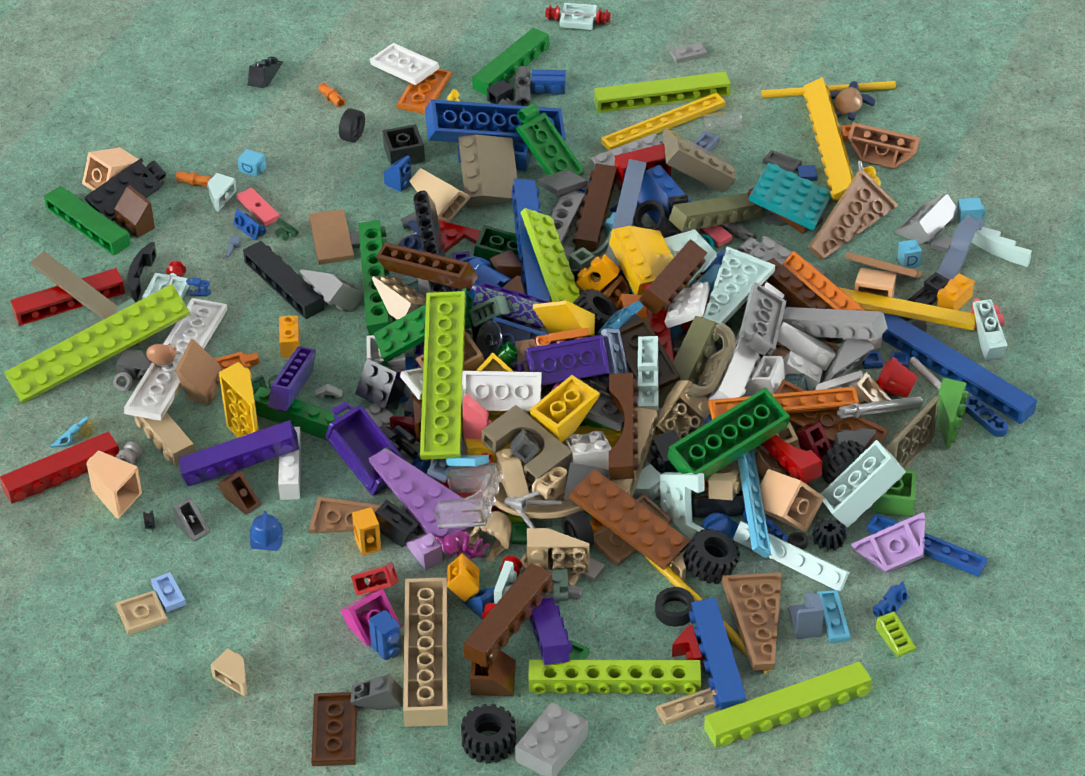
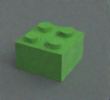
M905 470L906 473L902 475L900 480L896 481L884 495H881L873 503L872 513L913 517L916 471Z

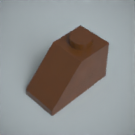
M242 471L232 473L217 483L224 497L245 515L261 505L260 500Z

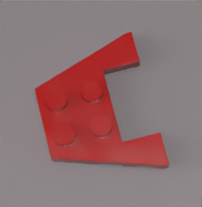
M439 220L445 253L464 238L476 244L481 230Z

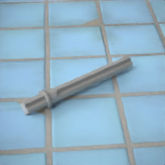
M920 396L864 404L852 403L849 406L839 407L837 414L840 415V418L853 417L856 419L863 415L920 408L924 400Z

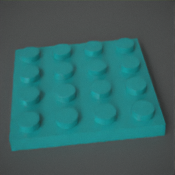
M768 162L748 200L813 231L831 194L827 188L820 187L808 179H803L793 172L786 171L778 165Z

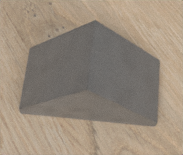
M191 497L173 506L176 526L192 541L210 532Z

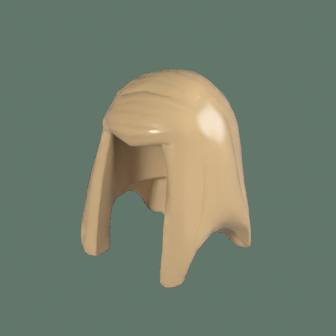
M499 511L483 516L476 524L469 538L468 546L471 547L481 530L496 537L486 557L487 562H492L503 550L509 548L512 524L509 517Z

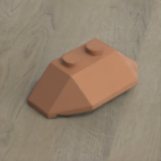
M853 122L848 140L860 161L895 169L916 155L920 137Z

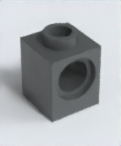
M523 429L510 442L511 453L527 464L539 451L538 441Z

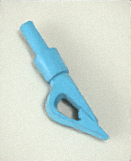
M85 417L78 424L75 423L50 447L70 445L72 443V436L80 431V427L89 419ZM68 439L67 443L61 444L63 440Z

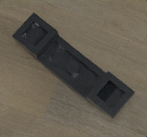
M150 242L142 248L130 265L128 284L131 298L135 302L138 301L142 291L140 276L145 266L152 267L156 258L155 242Z
M935 272L924 281V287L907 301L932 305L938 299L937 294L939 290L948 284L949 279ZM899 316L905 321L912 320V318Z
M740 491L733 500L709 499V496H695V494H691L692 517H707L712 513L732 516L743 514L745 510L743 491Z

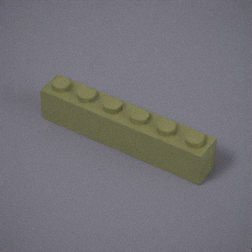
M747 193L676 204L673 206L669 221L684 232L759 219L763 217L766 208L749 201Z
M698 316L694 317L673 361V365L680 375L679 381L690 380L693 384L697 385V379L705 368L707 358L711 356L713 346L720 337V335L714 332L717 325L715 321ZM677 381L659 390V409L663 408L667 395Z

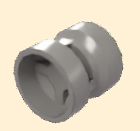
M129 441L124 445L123 450L116 455V458L134 465L136 463L135 460L139 459L143 454V450L137 443Z

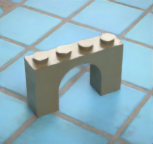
M517 405L482 430L481 442L494 454L509 444L523 429L538 441L542 452L524 465L525 479L531 485H533L536 479L542 477L551 469L556 467L566 468L570 465L572 459L571 449L561 443L553 433H549L540 422L535 421L525 410H522Z

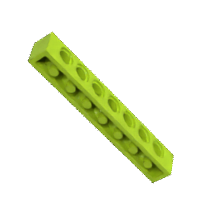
M529 660V692H535L536 694H543L545 692H556L558 694L566 692H577L579 694H586L588 692L600 694H692L701 691L700 660H569V662L544 665L543 660Z

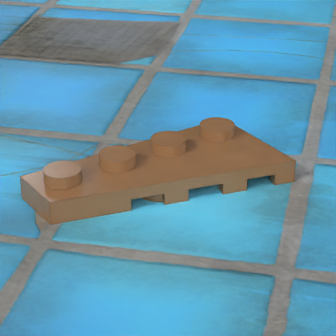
M318 497L309 533L354 531L352 512L372 507L375 513L381 505Z

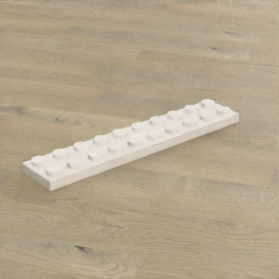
M195 298L190 300L187 308L191 315L176 323L163 344H171L172 348L174 346L177 347L173 362L161 366L151 363L126 403L124 414L162 420L182 387L175 370L190 340H195L204 349L225 315L227 304Z

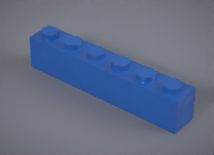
M716 597L691 602L692 611H689V618L691 624L695 623L696 627L693 629L696 639L700 640L701 643L698 644L701 655L706 660L703 661L705 673H709L711 677L708 678L710 690H715L716 695H713L715 707L723 710L746 702V695Z

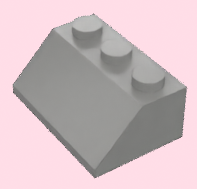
M948 194L942 195L923 203L895 232L910 240L916 239L919 244L924 242L930 243L936 238V234L945 229L946 224L955 219L954 216L958 209Z

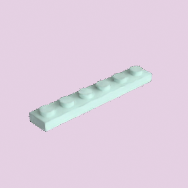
M740 521L733 540L752 549L748 523ZM768 533L771 556L769 558L835 590L842 591L850 572Z

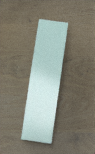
M986 227L977 230L971 241L973 244L1007 261L1025 267L1029 266L1032 250L1016 246L1015 240L1000 237V231Z
M658 336L638 337V407L659 411Z

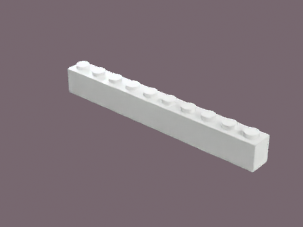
M766 282L763 287L783 299L784 294L771 284ZM739 333L735 339L734 351L708 402L714 399L742 397L746 392L744 388L749 384L751 380L749 377L756 369L754 365L761 356H759L760 353L747 346L749 339H746L744 336L740 337Z

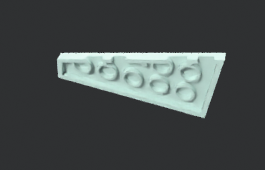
M727 247L703 318L715 321L717 324L721 322L725 324L748 300L751 286L755 282L762 285L775 272V265Z

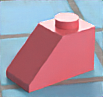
M465 394L463 400L464 438L481 439L482 430L493 421L489 420V412L469 394Z

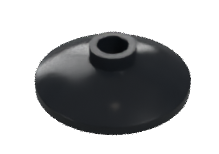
M488 321L482 325L476 340V346L484 359H487L492 353L495 355L498 353L502 342L500 326L493 321Z

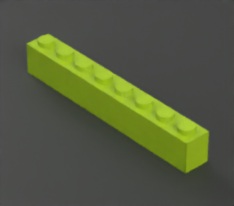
M726 71L600 87L594 88V103L597 112L603 113L695 101L714 93L725 97L730 96L731 83Z
M859 661L706 715L704 729L715 748L728 746L738 739H747L752 734L761 731L767 732L772 727L780 724L787 725L794 719L806 718L811 713L817 711H826L831 706L845 704L850 699L865 697L871 692L872 679Z

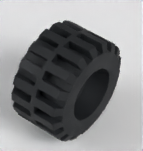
M586 289L573 302V304L595 314L594 336L599 335L597 332L618 311L615 304L605 294L594 289Z
M849 440L847 443L842 441L841 444H835L834 448L827 451L828 454L822 458L824 460L822 461V474L829 485L866 450L863 445L853 440Z
M708 528V530L702 529L700 532L697 531L683 556L685 558L684 563L687 565L686 569L692 572V576L698 577V580L702 582L704 580L709 584L712 582L719 584L722 581V576L731 575L737 565L740 556L739 547L737 544H734L735 541L732 538H729L726 533L723 534L719 530L714 531Z
M482 704V707H474V711L469 710L461 723L464 752L466 754L469 753L471 759L476 757L477 762L481 763L482 760H486V764H491L490 760H495V763L500 762L501 757L504 760L508 758V753L512 754L513 747L515 748L516 724L514 716H511V712L509 710L505 711V708L502 706L496 707V704H491V706ZM484 731L497 732L496 734L489 736L480 734Z

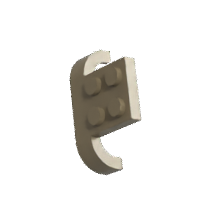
M722 322L716 325L714 332L722 338L723 349L709 357L697 385L693 384L691 387H687L685 394L689 396L702 397L711 393L717 387L734 351L735 336L732 330Z

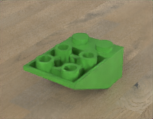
M943 378L938 394L939 403L936 420L946 448L950 449L951 443H955L958 431L956 429L960 430L962 418L960 416H964L967 405L963 403H966L969 391H965V382Z

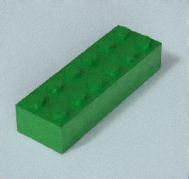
M765 387L671 445L667 458L679 473H703L705 480L786 429L790 416Z

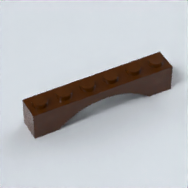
M633 373L609 374L611 402L619 409L625 420L621 437L609 451L610 479H635V470H638V458H635V454H638V442H635V439H638V427H635V423H638V411H635V408H638V396H635V393L638 392V381H634Z

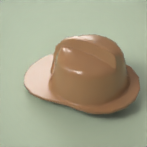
M756 447L755 459L759 477H764L768 469L781 474H788L790 477L788 470L785 467L783 468L776 458L766 453L761 447Z

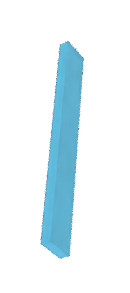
M754 449L738 458L752 550L762 557L768 558L771 556V548Z

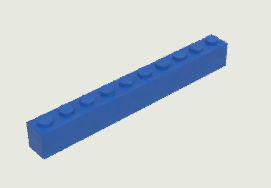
M514 178L511 196L519 262L523 266L521 282L524 294L552 302L520 213L524 208L542 214V211H539V188H536L535 180Z
M884 313L888 328L882 334L883 341L901 352L910 353L911 358L916 357L924 366L942 377L965 382V391H969L968 393L978 397L1019 424H1022L1035 413L1037 399L899 316Z

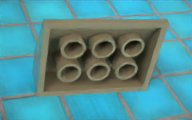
M664 128L666 164L720 192H725L736 180L735 168L722 157Z
M477 134L458 137L464 192L471 197L466 202L467 208L512 202L511 190L514 178L517 179L513 139Z
M935 396L910 421H907L900 432H896L893 439L884 445L903 469L934 438L939 403L938 396Z

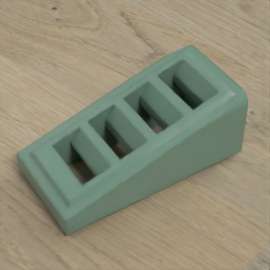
M495 296L469 309L473 326L479 327L488 321H493L494 317L501 318L509 314L510 310L505 296Z

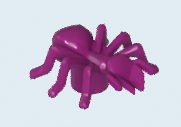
M455 531L453 535L448 534L444 537V540L438 536L435 538L441 543L443 553H448L450 557L457 553V557L465 553L468 559L475 558L476 556L485 558L486 555L482 553L485 548L490 546L489 543L483 544L480 551H477L479 544L483 542V539L480 538L476 541L474 548H470L468 546L470 534L463 531Z

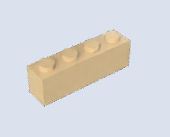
M167 412L161 421L139 416L135 417L137 426L139 428L143 427L147 438L153 439L157 450L161 449L165 459L168 462L171 461L174 466L180 464V457L195 452L193 442Z

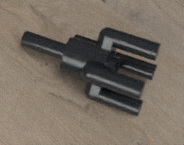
M384 425L379 427L399 452L402 449L411 458H416L418 453L401 440V437H403L410 444H414L416 437L400 425L395 426L393 430Z

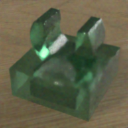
M278 218L275 222L280 227L275 231V235L280 237L283 234L282 240L287 241L290 235L293 237L298 235L299 231L281 218Z

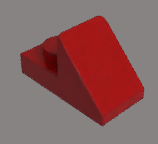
M688 625L672 644V657L686 655V660H700L702 669V655L693 625Z

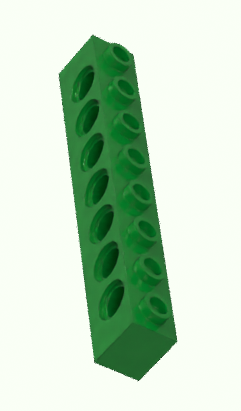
M380 219L358 223L366 326L369 336L374 335L376 331L394 322L393 316L388 313L372 280L373 276L381 277L382 275L387 276L390 274V271L385 270L376 258L385 242L387 243L386 238L384 239V237H387L385 226H381Z

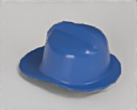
M264 511L263 515L256 517L252 523L250 530L251 548L278 551L283 540L282 524L275 516Z
M712 513L705 518L700 527L706 530L708 528L714 531L719 530L733 539L739 525L728 515Z

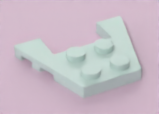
M695 229L664 238L673 257L678 254L690 239L708 252L704 257L706 262L690 279L686 288L693 285L701 272L703 273L717 257L713 248Z
M662 473L660 474L659 484L660 507L673 519L672 522L691 540L697 531L700 532V530L704 529L692 522L691 490L697 493L705 491L704 474Z

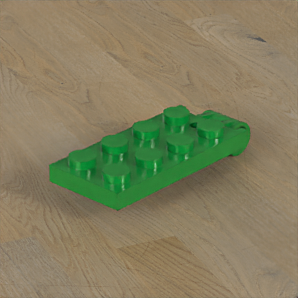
M532 103L517 112L519 120L524 124L516 127V130L547 175L566 169L578 176L585 172L545 113L540 114L536 104Z
M426 304L374 333L381 357L385 362L394 359L425 341Z

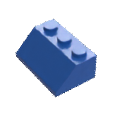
M658 165L644 172L638 204L640 205L647 200H655L662 204L669 215L668 197L686 194L661 165ZM657 209L647 211L646 213L657 224L661 216L660 212Z

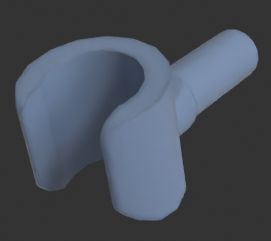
M231 236L229 238V247L225 257L229 258L234 247H240V236Z

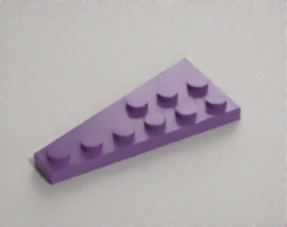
M386 448L369 458L371 465L426 534L432 533L435 538L438 536L444 540L446 535H453L455 531L467 532L472 529L487 514Z

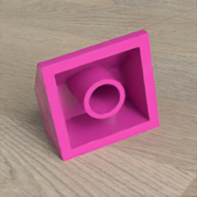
M383 589L370 592L340 610L347 626L366 646L371 645L369 620L383 610H387L392 618L399 623V627H401Z

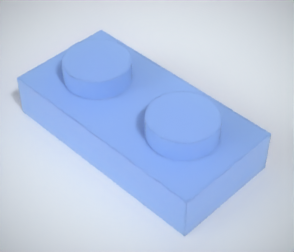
M170 572L151 579L152 586L166 612L186 605L185 598Z

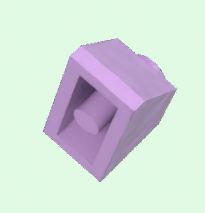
M432 533L421 534L406 541L405 545L424 569L443 562L442 547Z

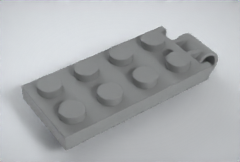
M654 133L591 157V163L594 167L596 163L615 166L616 155L663 144L664 138L657 140L658 135Z
M766 236L762 237L761 243L753 238H748L737 248L738 251L763 261L774 258L781 265L792 253ZM811 264V265H812L814 268H816L820 273H822L824 276H826V272H825V271H823L822 269L818 268L817 266Z
M757 282L751 286L739 336L749 339L747 346L758 353L771 355L776 348L786 301Z

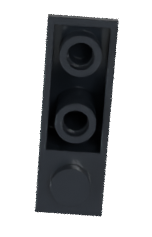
M268 57L250 65L247 86L268 87L283 61H279L277 57Z

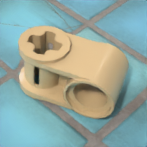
M562 467L551 469L548 473L535 480L532 485V492L539 491V495L545 497L546 500H555L558 496L565 493L568 477L567 470Z

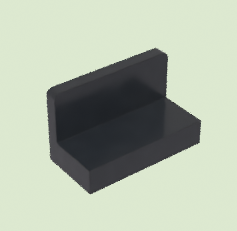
M388 500L374 513L379 523L380 532L401 547L405 545L408 537L419 524Z

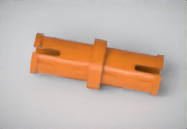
M326 82L318 86V90L326 96L328 101L333 102L338 108L340 105H345L346 100L338 94L336 89L331 88Z
M177 171L176 178H178L176 182L188 183L191 186L200 185L207 187L208 181L212 179L211 176L199 175L196 172L186 173Z

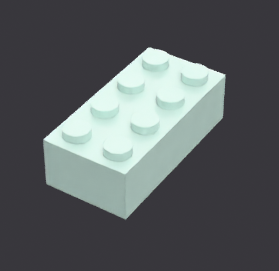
M876 440L821 493L824 496L823 503L848 528L881 495H884L896 481L900 480L906 471L893 455Z

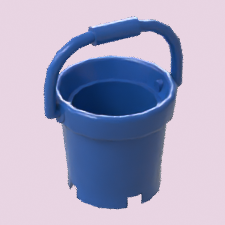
M469 256L460 259V261L464 262L469 261L468 263H470L479 276L469 291L473 299L475 298L477 285L483 282L503 288L512 280L491 268V262L483 258ZM455 288V292L462 291V289Z

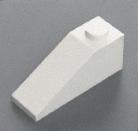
M785 322L781 325L777 341L826 371L835 357L833 348Z

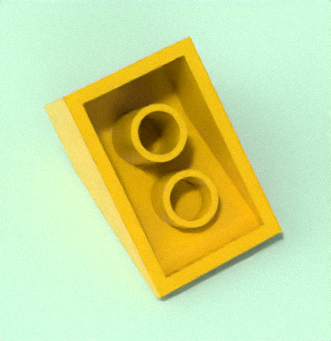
M566 300L533 304L534 311L549 333L589 328L590 337L594 336L595 314Z
M571 375L530 409L531 417L535 421L540 422L543 428L549 433H553L562 443L576 431L599 398L600 393Z

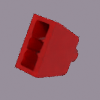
M393 562L371 567L351 576L357 596L391 587L399 582ZM364 578H368V585L365 583Z

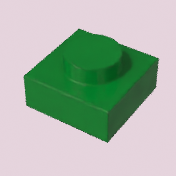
M512 522L511 544H527V528L530 527L526 522Z
M571 640L573 651L569 653V660H585L589 655V648Z

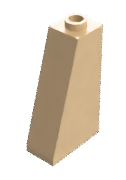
M421 168L409 181L417 192L427 191L436 205L438 219L445 222H450L471 198L466 193Z

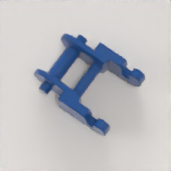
M187 278L186 283L188 285L198 287L193 293H191L192 290L188 291L190 296H208L211 294V290L208 289V286H210L208 280L193 278L191 281L190 278Z

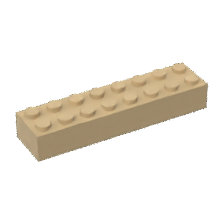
M447 577L405 579L403 693L405 727L448 726Z

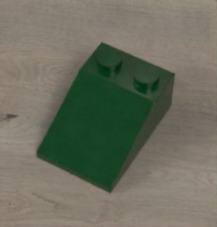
M483 225L473 256L491 262L490 259L511 249L519 260L516 234Z

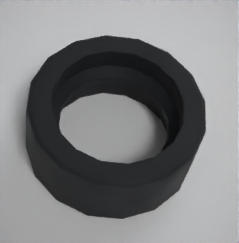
M352 108L345 110L339 123V137L352 143L357 142L364 131L365 114Z
M647 200L637 206L633 221L636 227L658 230L662 217L669 218V215L661 203L655 200ZM651 209H657L661 214L658 223L652 227L643 226L641 222L643 215Z
M578 511L562 518L563 534L587 542L589 547L593 546V530L583 512Z
M670 587L662 590L657 595L655 601L656 617L661 623L672 627L683 626L689 623V611H692L691 602H695L693 595L679 587ZM669 601H680L687 608L682 612L675 613L665 610L663 605Z

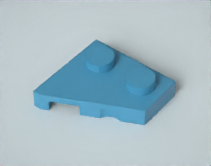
M639 300L615 312L597 333L601 335V331L606 328L619 329L634 313L636 314L644 307Z

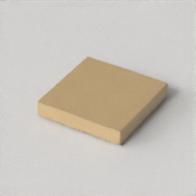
M155 590L115 603L128 636L168 623Z

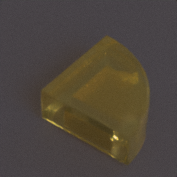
M89 419L80 427L81 430L77 434L88 440L92 436V421Z

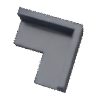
M814 592L805 593V604L788 607L796 639L821 637L824 609L820 595H814Z

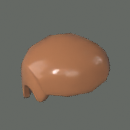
M154 344L147 348L146 355L154 364L159 366L168 365L173 362L177 347L174 346L172 348L171 344Z

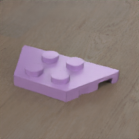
M922 512L851 544L852 548L885 573L924 557L925 514Z

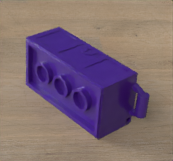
M603 335L527 348L524 352L526 360L519 365H515L516 372H524L523 364H527L528 372H541V387L562 383L571 375L579 380H585L610 374Z
M344 401L332 409L335 421L329 424L325 438L369 493L374 496L387 488L388 485L371 465L369 458L389 446L394 454L403 460L405 458L361 405L354 408ZM346 409L350 410L341 417H338V414L345 411Z

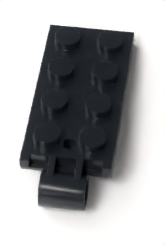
M140 158L86 195L84 200L96 211L104 214L109 220L114 221L116 216L115 207L126 187L130 185L147 198L163 187L164 182L161 180L165 178L167 173L156 161L150 162L145 167L142 164L143 159Z

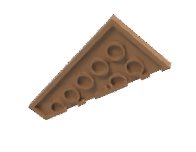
M860 170L808 249L822 260L899 205L863 170Z
M782 572L722 576L721 582L753 671L774 669Z

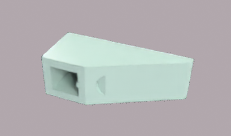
M992 299L973 302L979 343L985 360L1003 358L1007 349V343Z

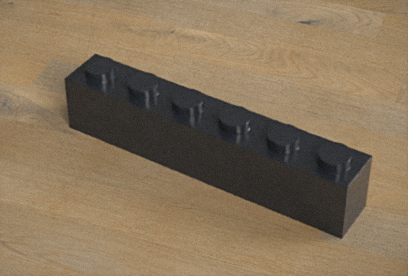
M259 241L243 249L244 262L301 316L308 319L324 310L323 296L318 294L312 285L304 281L302 276L297 274L289 264H286L279 255H276L269 246Z

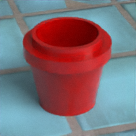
M897 358L887 359L876 383L885 393L908 398L918 375L898 362Z

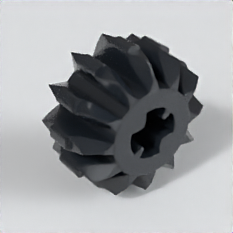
M822 518L821 522H816L812 530L814 545H818L819 549L826 547L827 552L830 548L836 551L838 547H843L847 538L845 524H840L839 520L833 521L832 518L829 520Z

